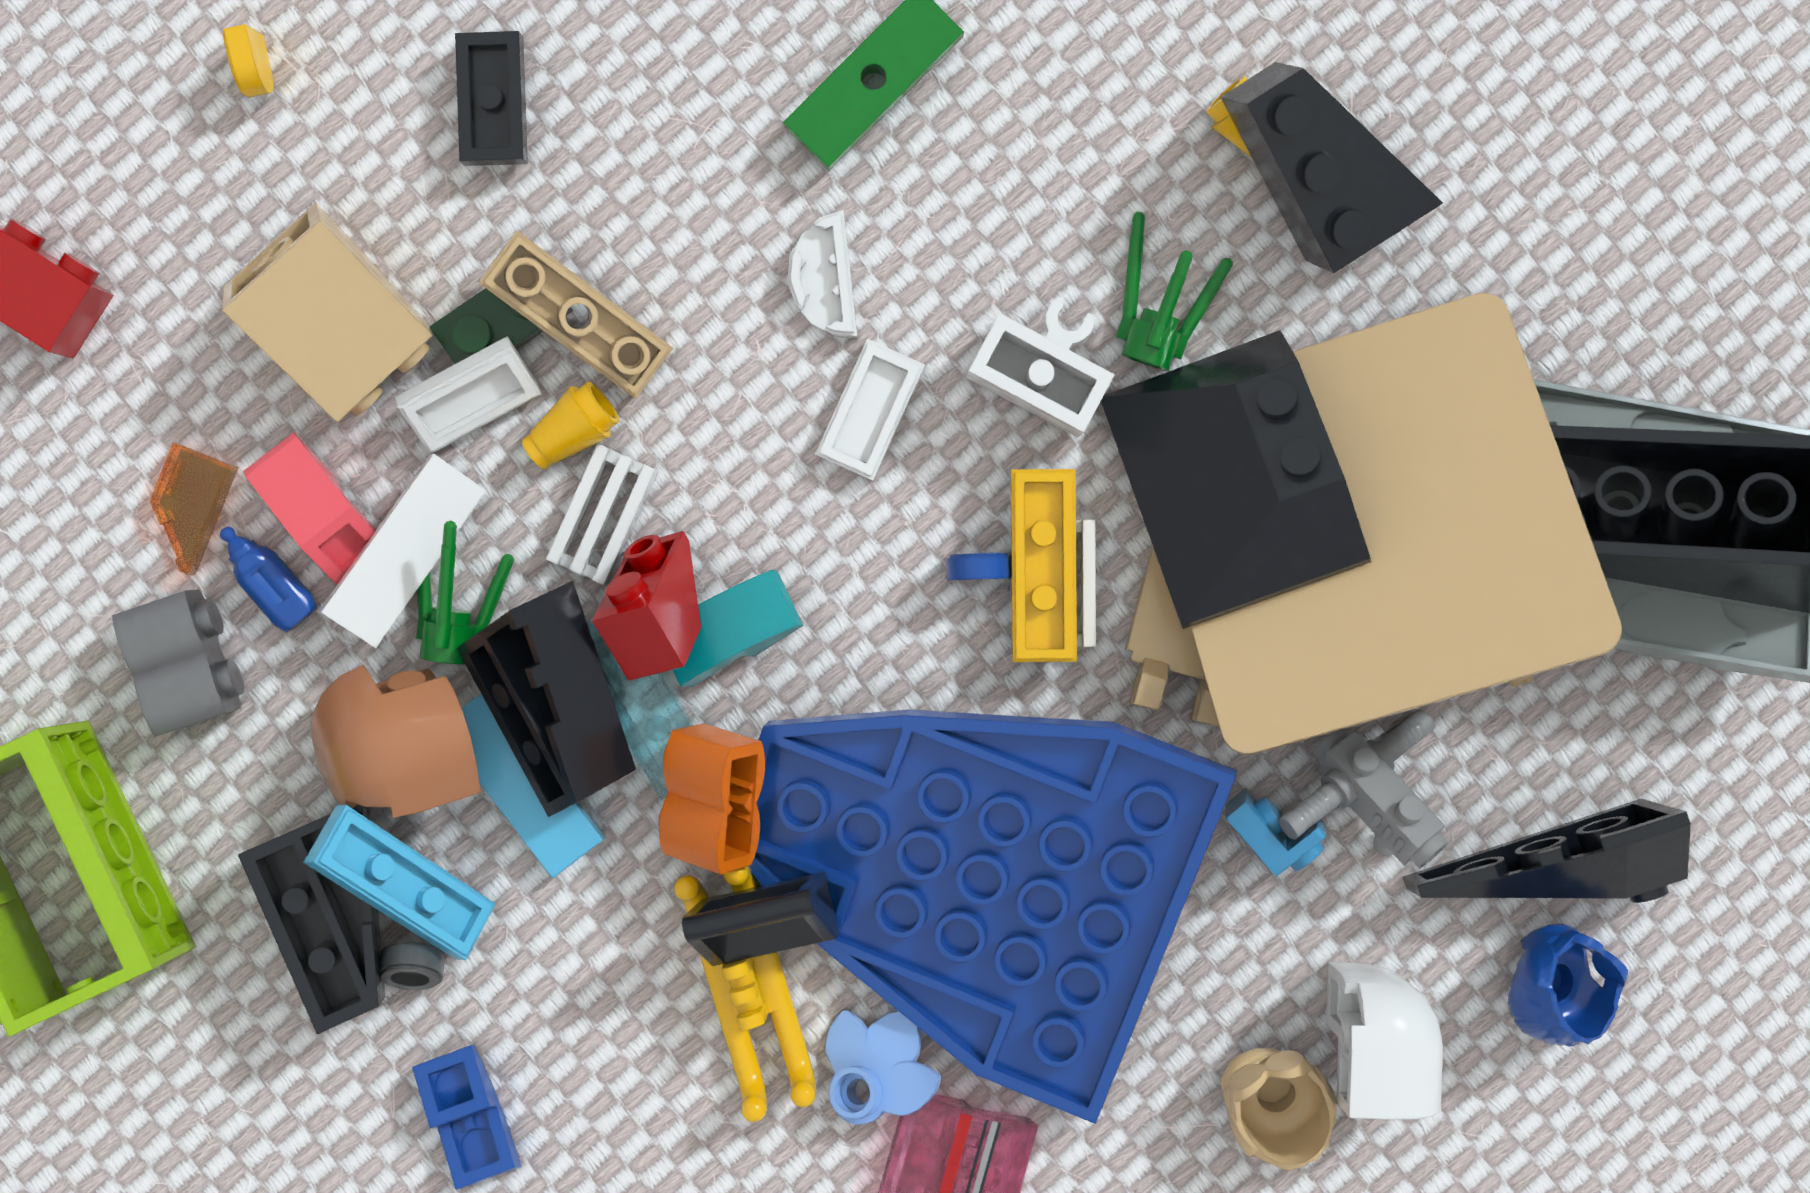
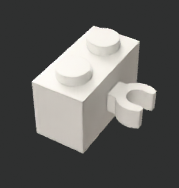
M1058 297L1050 304L1045 314L1044 326L1047 334L1044 337L999 313L968 370L967 379L1078 438L1086 430L1115 374L1069 350L1071 346L1080 344L1089 336L1094 327L1095 316L1088 313L1077 330L1067 331L1063 329L1058 322V314L1062 310L1065 300Z

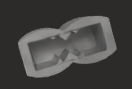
M200 589L185 590L112 615L119 647L133 675L141 710L154 737L241 709L239 695L244 693V682L241 672L233 659H225L220 649L218 635L222 634L224 630L222 617L215 602L211 598L204 599Z

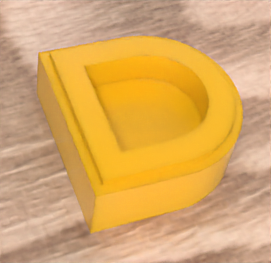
M246 24L224 28L222 36L233 78L240 92L248 98L272 93L274 83L264 35Z

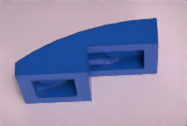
M475 1045L464 1047L412 1067L430 1129L438 1128L456 1190L522 1167L501 1104Z

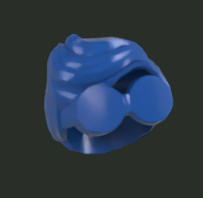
M1565 924L1546 925L1532 931L1521 939V944L1525 951L1517 963L1508 994L1507 1004L1509 1005L1510 1016L1514 1019V1023L1524 1034L1538 1041H1543L1550 1046L1566 1045L1572 1047L1582 1042L1590 1044L1592 1041L1601 1038L1608 1030L1618 1010L1621 992L1629 974L1627 967L1617 957L1606 951L1599 941L1579 933L1576 928ZM1586 950L1592 953L1593 965L1596 971L1605 979L1603 987L1590 975Z

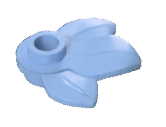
M843 1010L836 1017L828 1031L825 1052L835 1072L829 1086V1099L835 1112L849 1123L859 1125L871 1123L879 1119L885 1112L900 1116L910 1115L928 1103L938 1090L941 1075L932 1068L916 1062L921 1050V1030L899 1011L886 1014L867 1028L857 1015L849 1010ZM861 1079L868 1084L870 1089L869 1099L865 1103L861 1102L855 1093L856 1085Z

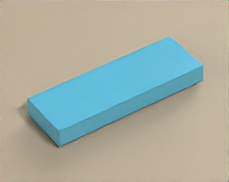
M482 694L461 708L471 736L481 786L552 879L606 838L579 802L550 817L547 816Z
M336 805L303 862L457 960H467L495 906L494 902L347 805Z

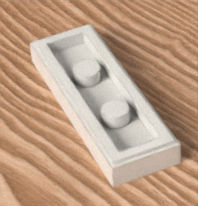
M430 454L319 611L376 648L440 558L445 522L454 521L458 532L486 490L435 454Z

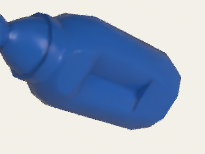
M228 526L221 530L220 538L228 542L229 560L233 564V573L238 584L274 626L288 633L317 609L312 594L275 551L266 546L258 545L254 540L236 536L235 530L232 527Z

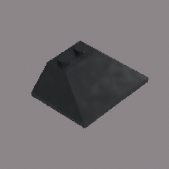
M1281 330L1103 396L1101 403L1183 629L1371 562L1344 474L1299 361Z

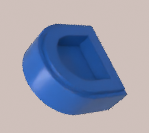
M1007 553L953 554L946 558L947 580L1011 578V556H1007Z

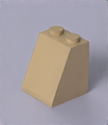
M317 202L311 205L223 286L222 311L337 423L349 412L354 416L365 412L382 394L383 389L379 386L382 381L396 369L401 373L409 371L430 349L425 343L433 336L428 323Z

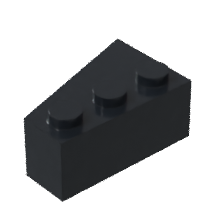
M1274 62L1221 96L1230 117L1305 261L1335 273L1443 204L1429 188L1302 67Z
M573 581L509 610L457 647L461 658L548 817L570 807L636 770Z
M357 805L352 808L371 821L370 807ZM331 814L238 854L316 1034H320L379 1007L385 998V985L381 980L379 972L380 952L382 949L378 910L303 863Z

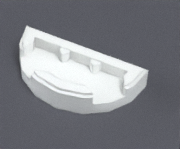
M844 210L818 218L814 225L800 236L795 248L792 249L789 255L787 281L796 307L812 326L833 337L858 339Z

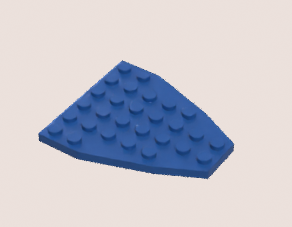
M896 710L768 721L763 726L758 739L762 742L765 753V775L762 790L756 803L760 816V836L752 865L749 866L751 873L762 885H767L825 871L840 934L836 939L817 943L823 950L975 1075L1096 1124L1235 781L1237 770L1109 721L925 710Z

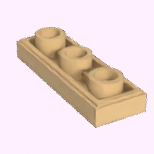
M515 230L478 280L479 284L635 399L673 350L672 346L517 230ZM574 304H583L588 311V319L580 327H570L566 321L567 310Z

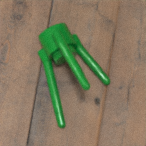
M1138 211L1133 214L1123 313L1115 337L1125 341L1121 352L1122 356L1154 368L1169 371L1173 358L1182 360L1191 334L1222 286L1224 279L1233 266V261L1230 258L1222 259L1176 332L1180 320L1172 317L1193 258L1190 251H1183L1171 275L1159 310L1143 308L1140 319H1137L1145 215Z
M450 520L445 522L443 529L437 607H432L430 572L417 589L418 624L416 639L422 640L419 658L438 663L465 665L457 647L490 624L506 585L514 558L510 554H505L501 558L475 623L471 624V612L452 608L457 525L454 521Z

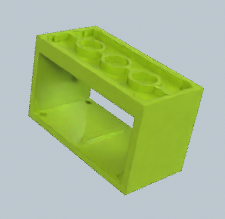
M89 720L38 728L0 746V776L26 764L122 965V969L97 981H94L92 976L67 987L68 994H66L0 856V1024L3 1025L8 1038L196 948L194 940Z

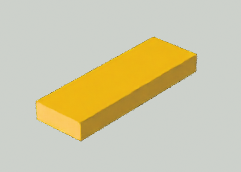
M1011 469L1012 662H1077L1076 469Z

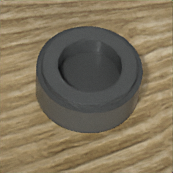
M397 943L386 946L380 952L379 972L381 980L389 986L405 990H424L435 987L443 980L445 955L437 948L418 943Z

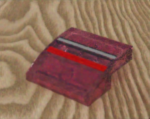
M934 1094L932 1099L920 1110L910 1115H899L878 1193H1020L1038 1125L1028 1117L973 1108L963 1099Z

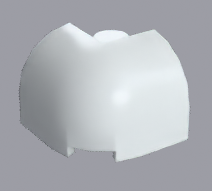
M1328 962L1326 1025L1338 1037L1336 1103L1349 1118L1418 1119L1431 1117L1441 1112L1443 1043L1438 1016L1426 996L1389 968L1367 963Z

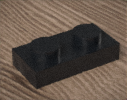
M519 31L455 33L459 161L464 166L528 164L524 37Z

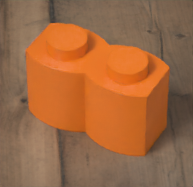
M705 723L672 730L663 755L664 781L668 791L659 814V839L663 854L720 875L751 866L760 836V816L756 803L762 790L765 775V753L762 742Z

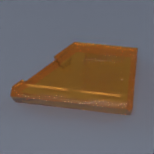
M173 442L151 496L150 503L159 524L164 526L177 557L175 562L179 571L188 575H196L239 467L183 444Z

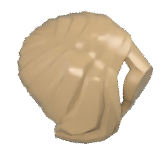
M1255 1048L1239 1054L1229 1062L1220 1079L1221 1090L1231 1130L1238 1145L1247 1156H1254L1267 1164H1272L1277 1168L1280 1167L1282 1170L1291 1171L1304 1167L1309 1162L1317 1161L1324 1150L1329 1147L1332 1128L1337 1117L1336 1097L1332 1086L1321 1071L1311 1065L1301 1053L1293 1050L1279 1051L1272 1048Z

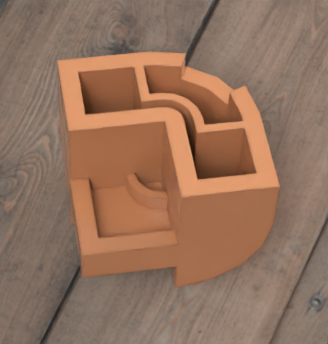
M363 664L340 675L322 693L312 714L311 737L318 769L335 800L340 805H347L350 808H354L357 805L364 807H391L392 818L423 812L481 793L471 736L455 691L446 675L436 678L430 668L421 671L410 670L396 673L387 681L376 684Z

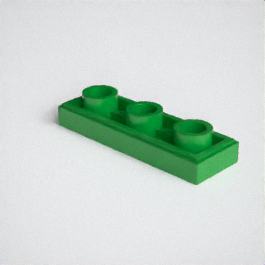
M904 0L783 122L784 127L830 171L963 38L964 31L933 0ZM877 73L883 76L886 81L879 89L872 90L863 85L862 81L865 76Z

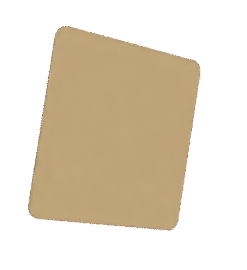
M1477 293L1293 351L1299 361L1344 474L1371 562L1191 626L1221 733L1226 744L1232 750L1244 755L1257 754L1598 657L1615 648L1621 637V621L1509 310L1503 300L1493 294Z

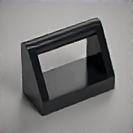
M825 871L705 898L682 918V929L686 941L712 966L833 940L840 934Z

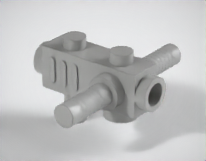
M1417 710L1377 742L1374 740L1366 741L1356 730L1349 735L1343 729L1332 732L1313 751L1314 756L1321 762L1316 770L1322 776L1321 786L1279 819V825L1283 832L1295 840L1337 806L1342 808L1349 806L1376 835L1373 844L1378 853L1385 856L1394 854L1404 866L1412 861L1419 869L1430 862L1448 845V842L1440 834L1445 825L1394 771V761L1435 729L1432 718L1423 710Z

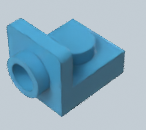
M1245 788L1226 803V819L1276 877L1288 867H1291L1294 871L1301 870L1322 852L1324 846L1321 844V841L1326 837L1325 823L1322 819L1312 825L1311 828L1297 839H1291L1283 832L1279 825V819L1283 816L1279 809L1266 796L1257 801Z

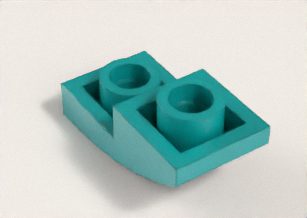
M769 570L700 603L698 607L701 630L685 666L674 669L673 672L680 686L694 687L741 656L755 657L803 627L804 625L778 571Z

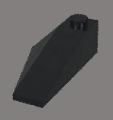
M1641 798L1403 876L1406 889L1421 898H1630V901L1633 903L1647 902L1668 894L1667 885L1688 878L1691 823L1687 811Z

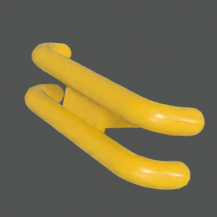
M749 866L723 874L725 881L730 884L733 892L758 887ZM683 875L675 882L674 892L682 900L687 913L702 899L708 898L701 881L695 876ZM778 952L712 966L700 955L739 1084L743 1117L747 1121L758 1122L764 1118L767 1111L765 1085L749 1030L763 1025L768 1013L771 1015L785 1061L791 1087V1100L798 1107H808L811 1105L816 1097L814 1073Z

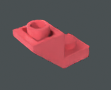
M293 432L245 469L243 473L299 547L338 584L374 534L376 528L345 496L334 474Z

